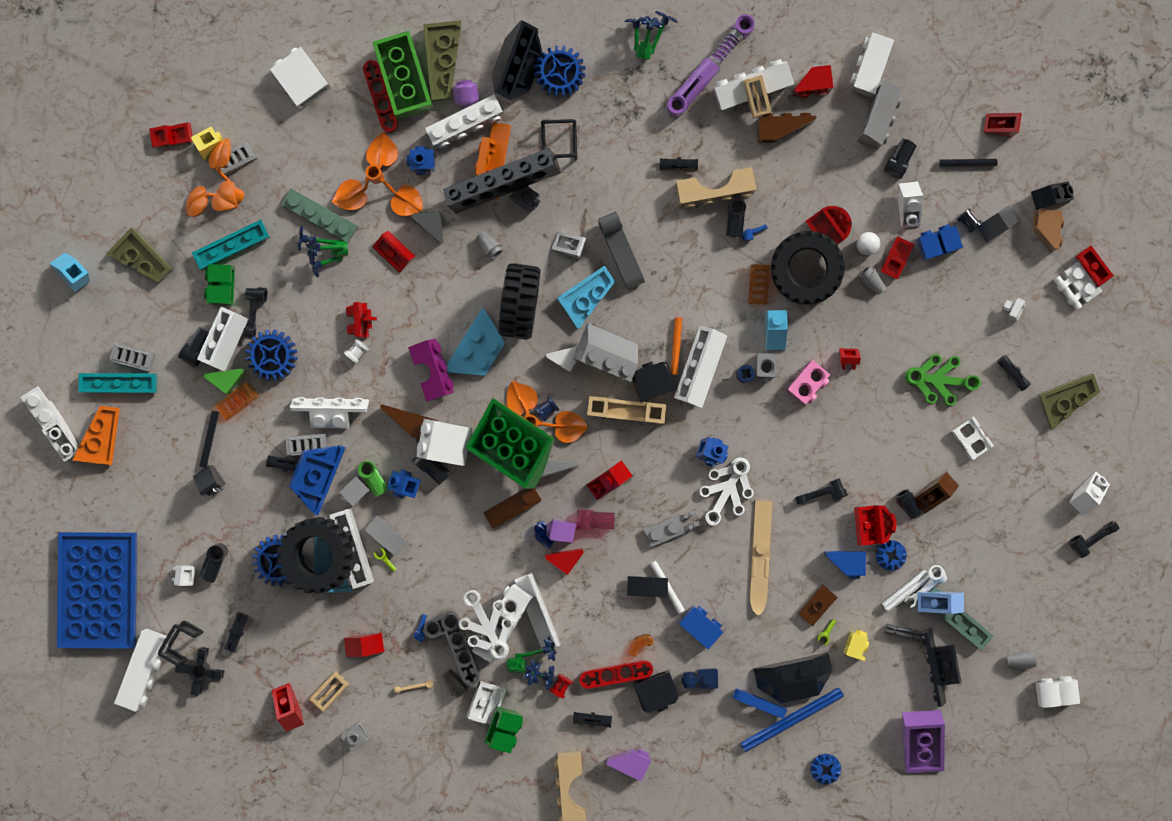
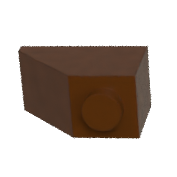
M946 471L915 496L916 503L925 514L949 499L959 485Z

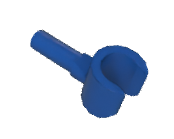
M767 225L743 231V241L754 240L753 234L768 229Z
M422 614L420 624L414 634V638L419 642H422L426 636L422 631L427 618L425 614Z

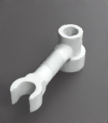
M939 565L932 566L929 569L931 579L918 592H929L937 583H945L947 581L945 570ZM918 592L908 596L904 601L908 604L914 600V604L910 606L912 610L918 607Z

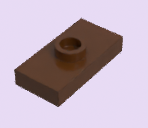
M822 584L798 614L810 625L814 626L838 597Z

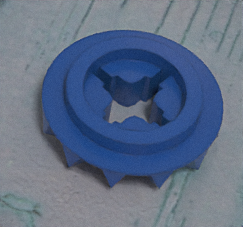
M890 540L887 543L880 544L877 548L876 560L883 569L894 571L900 569L906 563L907 553L901 543ZM893 550H895L894 555L897 556V558L899 559H891V561H889V556H887V554L884 552L886 551L892 553Z
M831 754L818 755L811 763V775L818 783L831 785L841 775V764ZM821 763L823 764V766L825 765L826 767L831 765V767L829 768V770L831 771V775L827 774L826 772L822 774L823 769L820 765Z

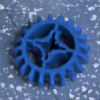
M556 45L555 51H552L549 47L548 55L545 52L541 53L544 59L537 58V62L540 65H535L534 67L538 71L534 75L539 78L536 82L538 85L543 84L541 86L542 91L548 88L547 95L554 91V97L557 98L558 92H561V96L564 98L565 92L568 91V94L571 96L573 94L572 88L575 91L579 90L576 84L583 85V81L580 78H585L586 76L582 72L586 70V67L581 65L584 60L577 59L579 57L578 52L572 55L573 48L566 52V46L564 45L562 50H559L558 45ZM558 58L568 59L572 63H561ZM552 61L553 69L549 71V74L544 75L546 65ZM557 66L560 70H563V77L560 73H557ZM575 68V77L571 82H568L567 74L571 72V69ZM549 80H559L562 86L554 85Z
M267 329L265 330V336L262 332L258 333L260 339L255 336L252 337L255 343H248V346L252 347V349L245 351V353L251 354V357L245 359L246 361H252L248 368L255 367L252 372L253 374L259 373L258 378L260 379L264 378L266 374V381H270L271 376L274 381H278V374L284 379V371L287 374H291V370L288 367L295 368L296 365L292 364L291 361H297L298 358L292 356V354L298 353V350H291L296 344L294 342L288 344L291 339L290 336L284 338L285 333L280 332L278 335V331L275 329L271 335L270 330ZM268 340H278L280 342L272 348L264 344ZM259 348L263 352V358L260 360V363L257 358ZM283 348H285L286 350V359L284 363L280 358V353L283 351ZM268 351L275 352L276 360L268 358ZM270 363H275L280 367L274 371L263 369Z
M273 535V541L270 537H266L267 544L264 541H260L259 544L262 548L255 547V551L259 554L252 555L253 558L257 559V561L252 562V565H258L254 573L260 571L261 574L258 578L262 579L265 576V584L270 580L271 586H275L277 581L280 587L283 586L284 581L287 585L289 584L286 581L288 578L286 575H274L280 567L282 568V564L276 565V561H274V558L279 557L281 554L267 551L272 545L282 546L280 540L285 535H281L280 539H278L277 535ZM264 556L270 562L268 570L264 565Z

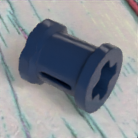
M749 365L741 366L736 372L737 379L742 383L751 381L755 376L754 369ZM749 370L748 375L750 377L742 378L743 373L741 371Z
M550 396L542 405L535 407V410L544 421L554 411L560 410Z

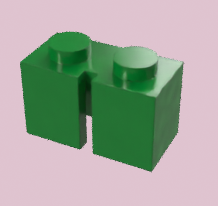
M208 264V269H205V280L208 282L207 288L204 289L206 303L234 305L235 267L232 265Z
M496 706L484 743L491 749L511 753L512 748L517 743L515 735L523 725V716L517 711Z

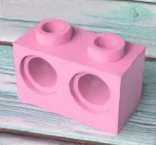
M811 360L786 391L803 405L807 402L811 404L817 397L816 391L819 388L823 389L828 384L829 380L827 378L830 374L815 361ZM813 371H817L820 374V379L817 382L811 379ZM800 386H805L808 389L805 397L799 394Z

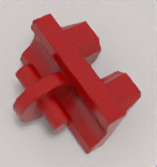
M353 302V305L346 307L347 317H354V324L347 326V334L362 338L369 337V329H372V322L377 321V317L371 316V309H367V303Z

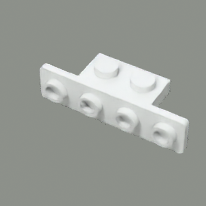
M298 397L292 399L290 411H309L310 428L349 429V412H367L369 400L362 398L325 399L318 397L307 399Z

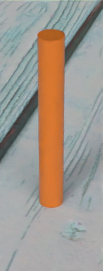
M675 317L671 375H678L682 329V318Z

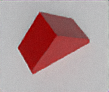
M1022 113L986 114L983 132L1012 138L1019 133Z
M583 548L549 553L545 554V559L568 575L584 551Z
M382 632L344 638L346 657H365L385 652Z

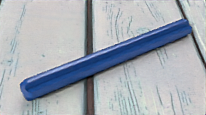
M840 688L832 690L786 716L784 719L742 741V748L745 752H748L844 697L843 692Z

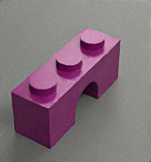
M425 340L408 347L413 364H426L430 369V378L420 384L426 402L453 394V382L448 376L447 364L442 358L441 346L437 340Z

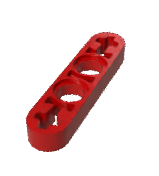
M368 60L363 65V72L380 125L385 132L393 133L398 129V120L394 115L380 66L376 61ZM370 65H373L374 68L377 67L374 72L376 77L380 76V78L373 79L370 71L367 72L370 69ZM375 83L383 85L381 92L376 93L373 91L372 87ZM381 101L389 103L387 110L382 111L378 108ZM388 114L391 122H394L392 124V128L384 126V124L387 123V120L385 116L381 118V115Z
M639 660L590 669L581 673L579 682L582 687L590 689L644 679L652 675L653 666L648 660ZM642 664L650 667L646 674H643V671H637L638 676H634L633 665H636V669L642 668ZM624 667H628L631 670V675L627 678L620 675V671ZM604 671L612 673L610 681H604L601 678V674ZM595 672H599L598 679L600 683H596V679L591 680V684H587L586 681L583 682L582 679H585V675L589 674V677L592 678L596 677Z

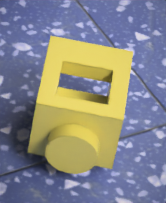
M212 127L191 137L204 161L207 160L211 150L223 140L220 133H215Z
M858 629L856 632L850 631L843 653L865 661L866 657L863 656V652L866 653L869 646V641H867L868 633Z

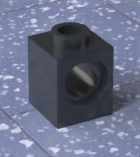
M528 186L512 192L509 196L510 200L527 212H530L531 209L535 210L540 203V200H538L540 195ZM525 193L532 196V199L527 203L521 200V196Z

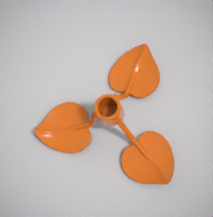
M385 132L379 134L368 147L366 158L370 166L365 171L367 178H365L364 187L362 188V184L357 180H346L339 186L332 199V203L341 209L358 210L367 203L368 197L364 192L367 190L369 182L373 184L382 182L395 195L391 199V208L397 215L411 216L412 214L420 213L423 209L422 198L414 187L402 185L398 192H396L384 179V174L381 171L382 165L389 167L398 158V149Z
M226 138L219 142L211 150L208 159L210 168L216 169L225 182L219 186L216 194L206 193L204 186H198L193 189L186 202V213L188 216L197 217L201 215L207 207V197H213L211 205L216 211L235 209L242 202L244 192L236 188L234 183L221 171V168H225L230 159V139Z
M511 381L507 390L508 408L520 416L526 412L524 418L538 428L540 426L556 428V437L564 443L576 441L588 429L585 420L578 414L570 411L558 413L555 417L556 424L540 422L537 417L530 415L529 410L534 409L537 405L538 396L536 391L528 385Z

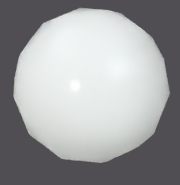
M871 232L861 234L856 242L857 250L863 255L876 254L880 249V238Z

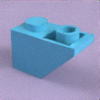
M67 253L62 254L49 263L74 293L90 282L88 272L74 257Z

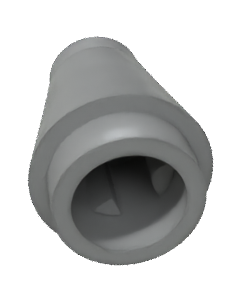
M482 231L476 236L486 257H489L491 260L503 252L502 245L486 231Z
M868 266L859 274L860 282L877 295L886 289L875 268L872 269Z
M1027 650L1008 655V667L1024 669L1036 667L1035 652Z

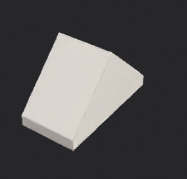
M558 231L552 249L580 259L586 238Z
M578 346L547 353L546 357L571 373L577 363L573 358Z

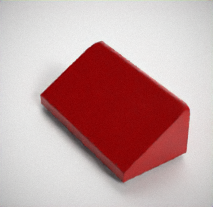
M390 231L383 233L372 246L399 273L415 258V255Z
M1092 245L1086 247L1075 256L1097 287H1100L1114 276Z

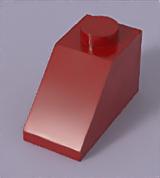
M287 683L273 689L272 695L276 718L283 729L288 732L304 725L301 708L291 684Z

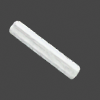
M926 570L921 571L882 603L883 608L890 612L931 579L929 573Z

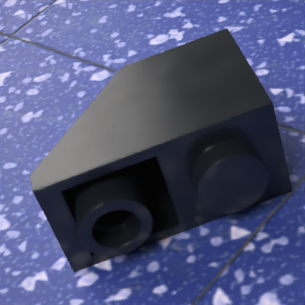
M1069 181L1051 184L1031 191L1036 210L1074 200V191Z
M208 465L193 476L201 496H215L223 490L222 486L226 484L213 465Z

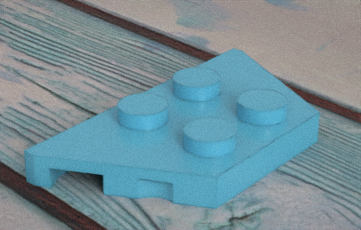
M481 309L447 363V372L486 376L506 343L498 333L485 309Z

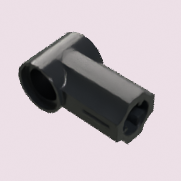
M902 138L894 155L887 162L884 172L901 180L917 145L908 139Z
M734 199L728 205L726 236L743 237L746 204L742 199ZM732 204H741L742 211L740 213L734 212Z
M198 327L190 342L181 349L178 358L196 368L201 362L197 358L209 332Z
M416 456L412 459L419 469L426 472L439 485L451 474L439 461Z
M217 543L209 547L198 577L207 582L214 583L216 581L222 563L228 555L226 545ZM215 548L221 551V557L214 555Z

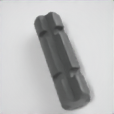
M886 624L884 629L885 634L892 636L894 634V636L906 639L912 638L915 641H921L923 632L914 629L913 631V629L901 626L895 627L892 624Z

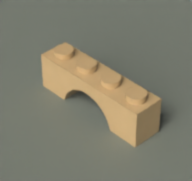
M749 167L733 170L730 181L719 189L705 188L696 178L676 181V190L679 206L691 208L696 206L695 203L703 202V205L715 203L714 200L717 199L729 201L733 200V196L741 195V198L750 197L756 191L753 169Z
M589 396L587 416L664 424L666 404Z
M581 751L558 753V759H554L555 771L559 770V778H556V790H560L561 797H557L558 809H562V816L559 817V821H586L585 808L577 806L571 800L568 791L572 781L582 775Z

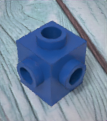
M417 146L415 150H410V155H407V167H410L411 171L415 172L416 175H426V172H435L434 150L426 149L424 146Z
M707 437L700 441L695 457L704 461L705 465L715 467L726 461L729 446L723 444V441L718 438Z
M401 469V472L392 471L387 489L394 491L393 495L404 498V496L415 498L421 480L412 477V472Z

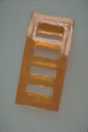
M750 265L748 304H768L770 265ZM754 271H765L764 275L754 274ZM754 279H764V283L754 282ZM753 287H764V290H753ZM753 294L764 295L763 298H753Z
M246 382L215 406L227 421L259 398V395L252 385ZM237 394L240 395V397L243 399L244 403L241 402V400L238 398ZM230 399H233V401H234V402L236 403V405L238 406L237 408L234 406V404L232 403V401H231ZM225 403H227L232 412L228 411L224 405Z

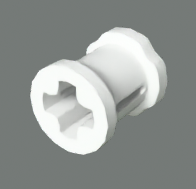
M356 338L354 345L348 351H345L344 354L353 362L358 363V359L365 351L368 352L369 348Z

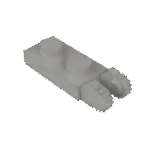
M694 510L680 516L678 514L645 528L644 532L650 546L653 547L699 526L698 521L692 522L687 526H684L681 521L695 515Z

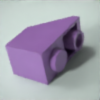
M554 519L553 523L549 522L547 535H550L549 540L573 543L576 523Z

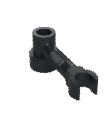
M258 287L257 289L246 288L245 298L250 300V308L245 336L256 337L257 302L266 303L268 290L265 287Z
M839 478L830 481V486L797 496L795 499L798 505L828 494H832L833 500L848 496L846 488H843Z
M1110 521L1102 530L1086 541L1082 535H1077L1070 539L1068 543L1080 558H1084L1090 554L1088 548L1105 536L1116 532L1120 527L1116 522Z

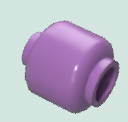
M472 80L456 82L457 85L453 87L455 104L462 105V109H465L479 101L476 83H472Z

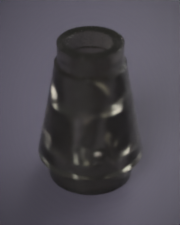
M452 669L442 675L452 696L455 695L457 699L469 690L462 678L453 672Z

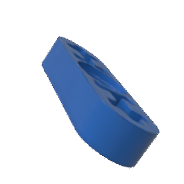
M738 688L735 689L732 696L740 702L783 719L788 710L783 706Z

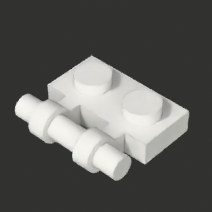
M1079 261L1062 272L1067 278L1063 281L1060 275L1053 279L1057 284L1056 288L1059 292H1063L1068 299L1066 301L1075 310L1082 307L1078 301L1080 298L1087 303L1102 292V289L1096 286ZM1071 284L1077 293L1073 294L1068 286Z

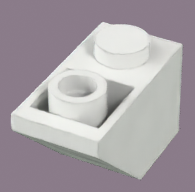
M918 182L899 184L898 206L901 228L921 226L923 194Z
M1094 472L1075 491L1069 503L1084 516L1100 505L1110 484L1098 472Z

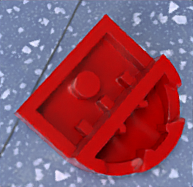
M838 206L824 207L805 221L811 231L828 236L837 245L849 236L852 227L850 215L845 209Z
M886 506L854 507L857 546L884 544L890 541L889 538L892 533L896 532L897 524L895 515L890 513Z

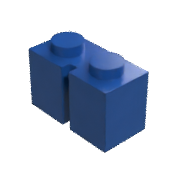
M948 224L939 227L938 232L932 233L929 230L920 234L921 237L916 239L923 261L963 248L956 226L950 227Z
M693 605L678 623L709 650L723 634V631L720 629L722 625L714 618L712 621L707 618L706 615L708 613L701 606L696 608Z

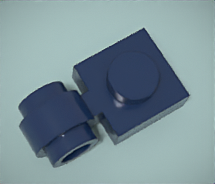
M717 668L698 669V676L693 671L683 672L681 683L687 689L695 688L697 683L699 689L718 688Z

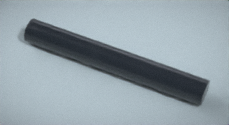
M939 159V167L997 166L998 164L997 159Z
M211 411L199 467H207L219 416L218 411Z

